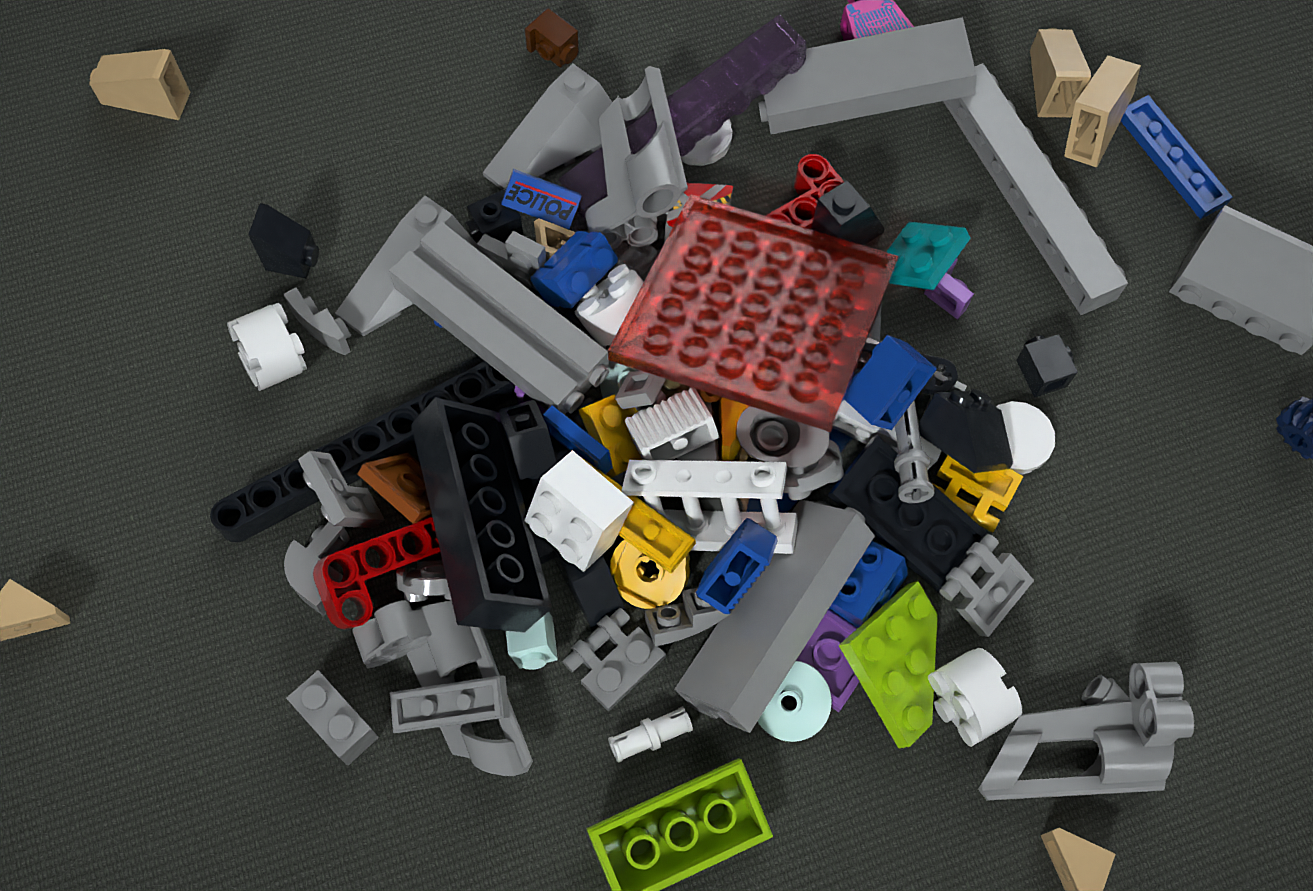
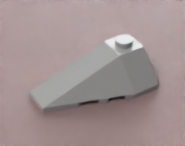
M572 63L547 88L483 171V176L501 190H504L507 187L513 169L542 179L545 177L546 172L562 164L567 166L575 162V157L589 150L595 152L602 148L599 117L612 101L601 84Z
M424 196L399 222L335 312L336 317H341L344 323L362 336H365L400 316L402 310L414 304L394 288L389 269L409 250L414 252L421 246L420 240L440 221L478 250L477 243L453 214L427 196Z

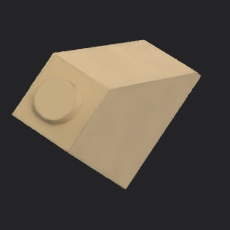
M1039 29L1030 49L1037 116L1071 118L1076 100L1091 79V71L1073 30Z
M166 49L103 55L97 68L93 69L90 75L89 84L101 104L175 120L180 119L191 93L171 50Z
M1112 56L1106 57L1075 102L1064 157L1094 167L1099 165L1134 95L1141 65Z

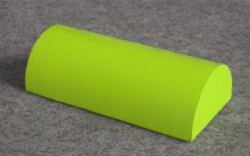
M740 758L586 828L611 891H660L773 837L745 766Z

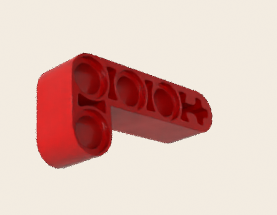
M808 154L800 159L794 183L799 197L733 235L729 251V264L739 267V274L748 275L786 254L788 248L795 249L798 241L809 238L818 198L844 183L843 179L823 156ZM807 175H812L816 178H810ZM798 217H805L809 220H801ZM776 233L781 237H772L769 234Z
M433 517L340 550L317 562L313 571L314 581L326 614L334 626L348 629L368 622L372 616L373 605L364 582L365 580L440 552L438 539L431 540L429 534L435 531ZM404 535L410 536L415 541L416 548L413 554L407 553L402 546ZM368 548L374 549L380 556V563L377 568L371 567L366 561L365 555ZM331 562L338 563L343 569L344 575L340 583L333 581L328 575V566ZM346 599L353 601L357 606V616L353 621L347 619L342 612V605Z

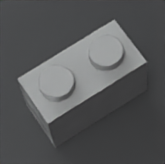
M319 670L286 698L346 765H350L379 738Z

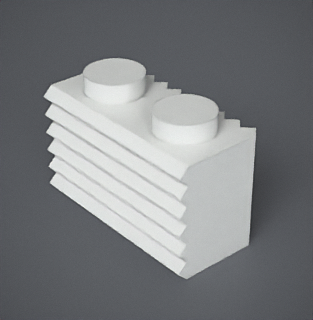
M690 387L688 391L683 390V392L674 394L667 401L662 400L660 404L655 403L653 408L648 407L638 411L636 414L634 413L632 418L627 417L625 419L632 441L642 460H673L719 438L712 415L693 387Z

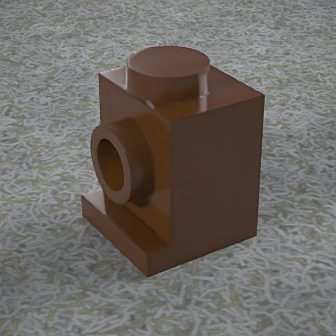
M549 8L525 28L526 47L529 52L533 53L537 50L543 59L551 60L560 68L564 64L571 63L576 58L579 52L578 31Z

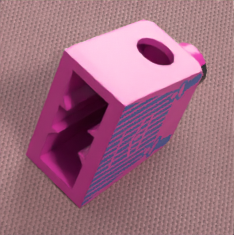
M847 0L849 4L844 7L840 23L844 41L914 27L894 0Z

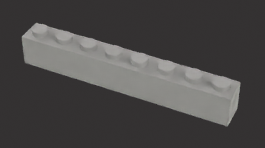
M983 63L975 66V95L943 101L1079 314H1086L1117 300L1128 284L1123 269L1114 262L1107 251L1104 240L1096 235L1088 223L1086 213L1077 206L1070 195L1068 186L1059 179L1053 170L1049 157L1039 149L1034 141L1031 130L1024 126L1016 114L1015 106L1010 100L1006 99L1000 90L996 77L989 73Z

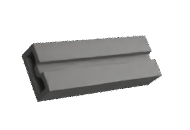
M963 17L758 58L760 72L753 73L757 94L764 93L765 101L758 102L761 122H769L770 134L975 95L976 71Z
M442 221L420 240L421 246L414 252L409 250L389 269L396 290L533 400L535 399L546 410L553 405L564 415L567 412L573 413L583 402L584 394L592 385L595 387L599 386L609 373V352Z
M802 499L798 501L791 512L797 514L798 520L794 553H773L770 565L766 566L765 571H762L757 581L753 582L752 588H749L744 597L740 598L739 604H736L735 608L731 610V614L716 625L674 689L696 711L715 719L720 717L727 724L748 733L752 731L875 537L865 524V517L853 508L846 507L845 509L832 507L824 501H817V503Z

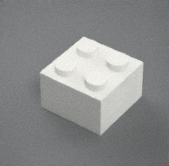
M572 450L540 478L524 521L529 524L536 535L545 538L558 549L566 561L575 564L584 572L614 544L634 502Z

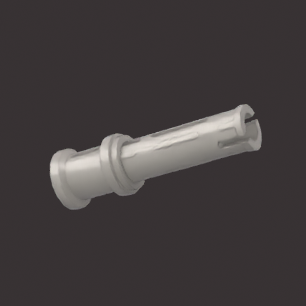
M913 401L895 425L899 454L896 456L894 466L900 474L901 481L898 495L900 500L907 503L924 502L933 497L935 493L933 484L928 480L927 468H929L930 460L929 456L922 450L915 401ZM905 419H907L909 436L906 432Z

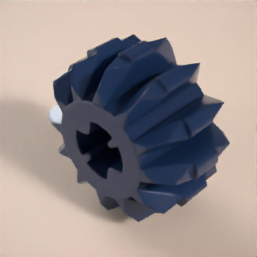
M1302 396L1281 411V414L1276 418L1278 424L1276 429L1284 437L1283 442L1292 447L1293 452L1297 451L1303 458H1311L1313 460V398L1310 400Z

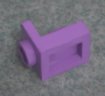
M956 258L935 289H926L924 294L958 320L967 310L974 293L968 289L963 281L950 276L958 259Z

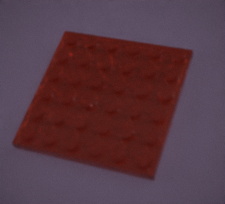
M690 194L608 349V360L831 432L892 279L899 256Z

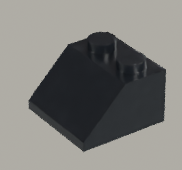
M953 389L952 392H935L918 424L921 437L973 473L1010 469L1013 464L1002 411L990 403L991 397L976 389H971V391Z

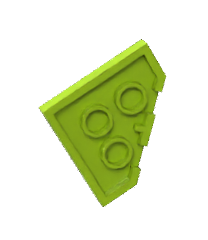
M919 581L909 583L839 644L841 651L898 748L910 747L932 725L934 689L929 683L928 675L935 671L938 614Z

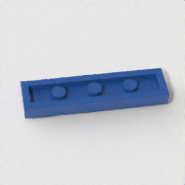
M1147 95L1128 105L1121 119L1122 124L1195 214L1202 219L1224 207V205H1228L1233 198L1151 97Z

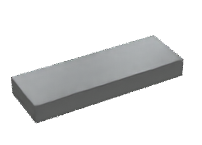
M494 676L390 692L393 733L510 717L505 676Z

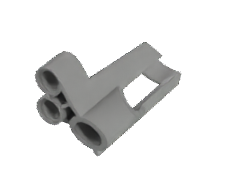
M651 66L645 69V77L639 88L632 95L623 99L619 98L618 95L599 117L608 196L588 208L585 216L588 232H601L612 249L621 245L623 240H627L628 244L635 247H644L652 244L658 237L656 227L657 216L670 210L679 200L680 193L688 189L659 68ZM652 104L657 122V130L640 151L631 154L625 127L639 120Z
M407 600L394 602L377 610L374 614L375 618L352 629L362 660L367 668L381 666L407 655L422 688L455 683L454 674L457 668L472 662L478 664L483 678L500 676L482 628L457 625L452 600L419 607L415 610L411 609L410 603ZM509 698L510 717L499 719L506 739L491 740L475 736L471 723L440 727L452 755L470 758L474 766L482 771L501 776H516L528 772L533 762Z
M1172 661L1134 663L1131 665L1129 673V700L1022 714L1017 719L990 770L979 786V792L986 801L1164 791L1166 779L1172 768L1174 742L1179 738H1190L1194 732V716L1191 706L1186 700H1182L1184 680L1179 664ZM1093 740L1098 744L1099 753L1094 764L1078 776L1018 780L1038 743Z

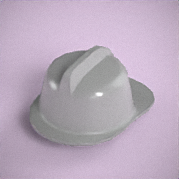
M761 401L751 404L746 408L737 422L736 435L740 446L748 455L764 462H786L787 467L804 468L818 462L825 455L829 447V431L825 422L817 414L805 409L776 402Z

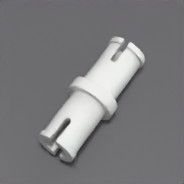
M682 706L678 710L652 721L649 718L641 720L640 726L617 736L609 737L608 741L613 755L619 763L623 759L646 749L657 750L661 748L660 743L686 732H691L693 727L687 712L685 713V708Z

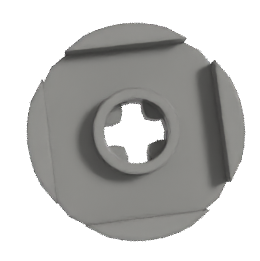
M829 440V447L825 455L813 465L804 468L787 467L783 493H788L789 498L792 500H801L811 494V490L840 480L844 476V470L838 445Z
M442 559L417 561V569L408 572L407 565L397 569V588L404 592V600L419 602L428 599V596L444 595L445 599L451 600Z

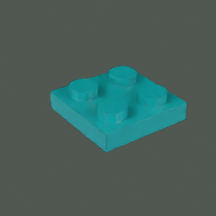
M908 222L875 266L872 273L877 282L934 290L968 243L970 236L966 228Z

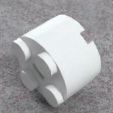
M626 264L617 266L608 274L607 279L598 285L595 284L581 298L575 310V315L594 341L604 349H606L607 345H610L613 350L620 349L636 340L649 329L645 324L648 319L653 316L657 320L661 313L660 305L635 270H629Z
M280 303L265 306L227 322L232 341H240L237 343L240 351L238 355L255 386H258L259 391L301 374L303 370L307 369L301 355L305 353L303 345L296 333L289 335L285 326L288 320Z
M982 648L967 651L928 675L929 683L938 696V700L934 702L937 713L946 723L952 720L958 728L960 736L970 747L983 741L1022 715V705L1015 687L1013 686L1007 690L1000 678L1007 673L999 662Z

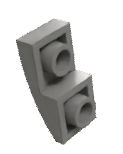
M297 287L283 294L294 316L314 338L340 354L346 355L351 352L346 341L347 338L351 337V334L341 317L334 320L327 308L319 312L311 297L303 299Z
M694 588L682 591L683 603L646 609L645 622L656 647L700 633L719 623L730 614H723L699 598L696 594L698 589Z

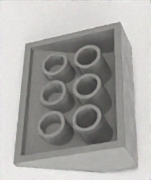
M1224 205L1184 259L1169 293L1178 296L1186 303L1195 304L1213 313L1219 319L1233 322L1245 328L1253 335L1262 336L1275 342L1287 351L1303 355L1313 345V246Z

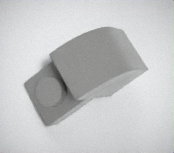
M330 522L325 526H319L312 533L309 545L306 548L296 540H293L287 549L284 560L286 578L292 588L305 603L323 616L326 615V611L314 581V566L322 558L340 551L351 539L344 527L334 526ZM328 566L329 577L333 581L340 583L343 575L331 566Z

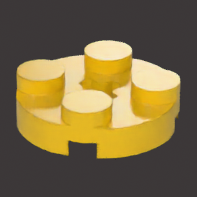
M623 540L613 552L610 562L611 575L614 574L619 594L630 604L644 609L656 608L657 606H663L674 601L682 593L689 579V553L672 574L656 563L659 575L653 574L648 578L644 575L646 569L641 566V562L648 563L652 559L626 540Z

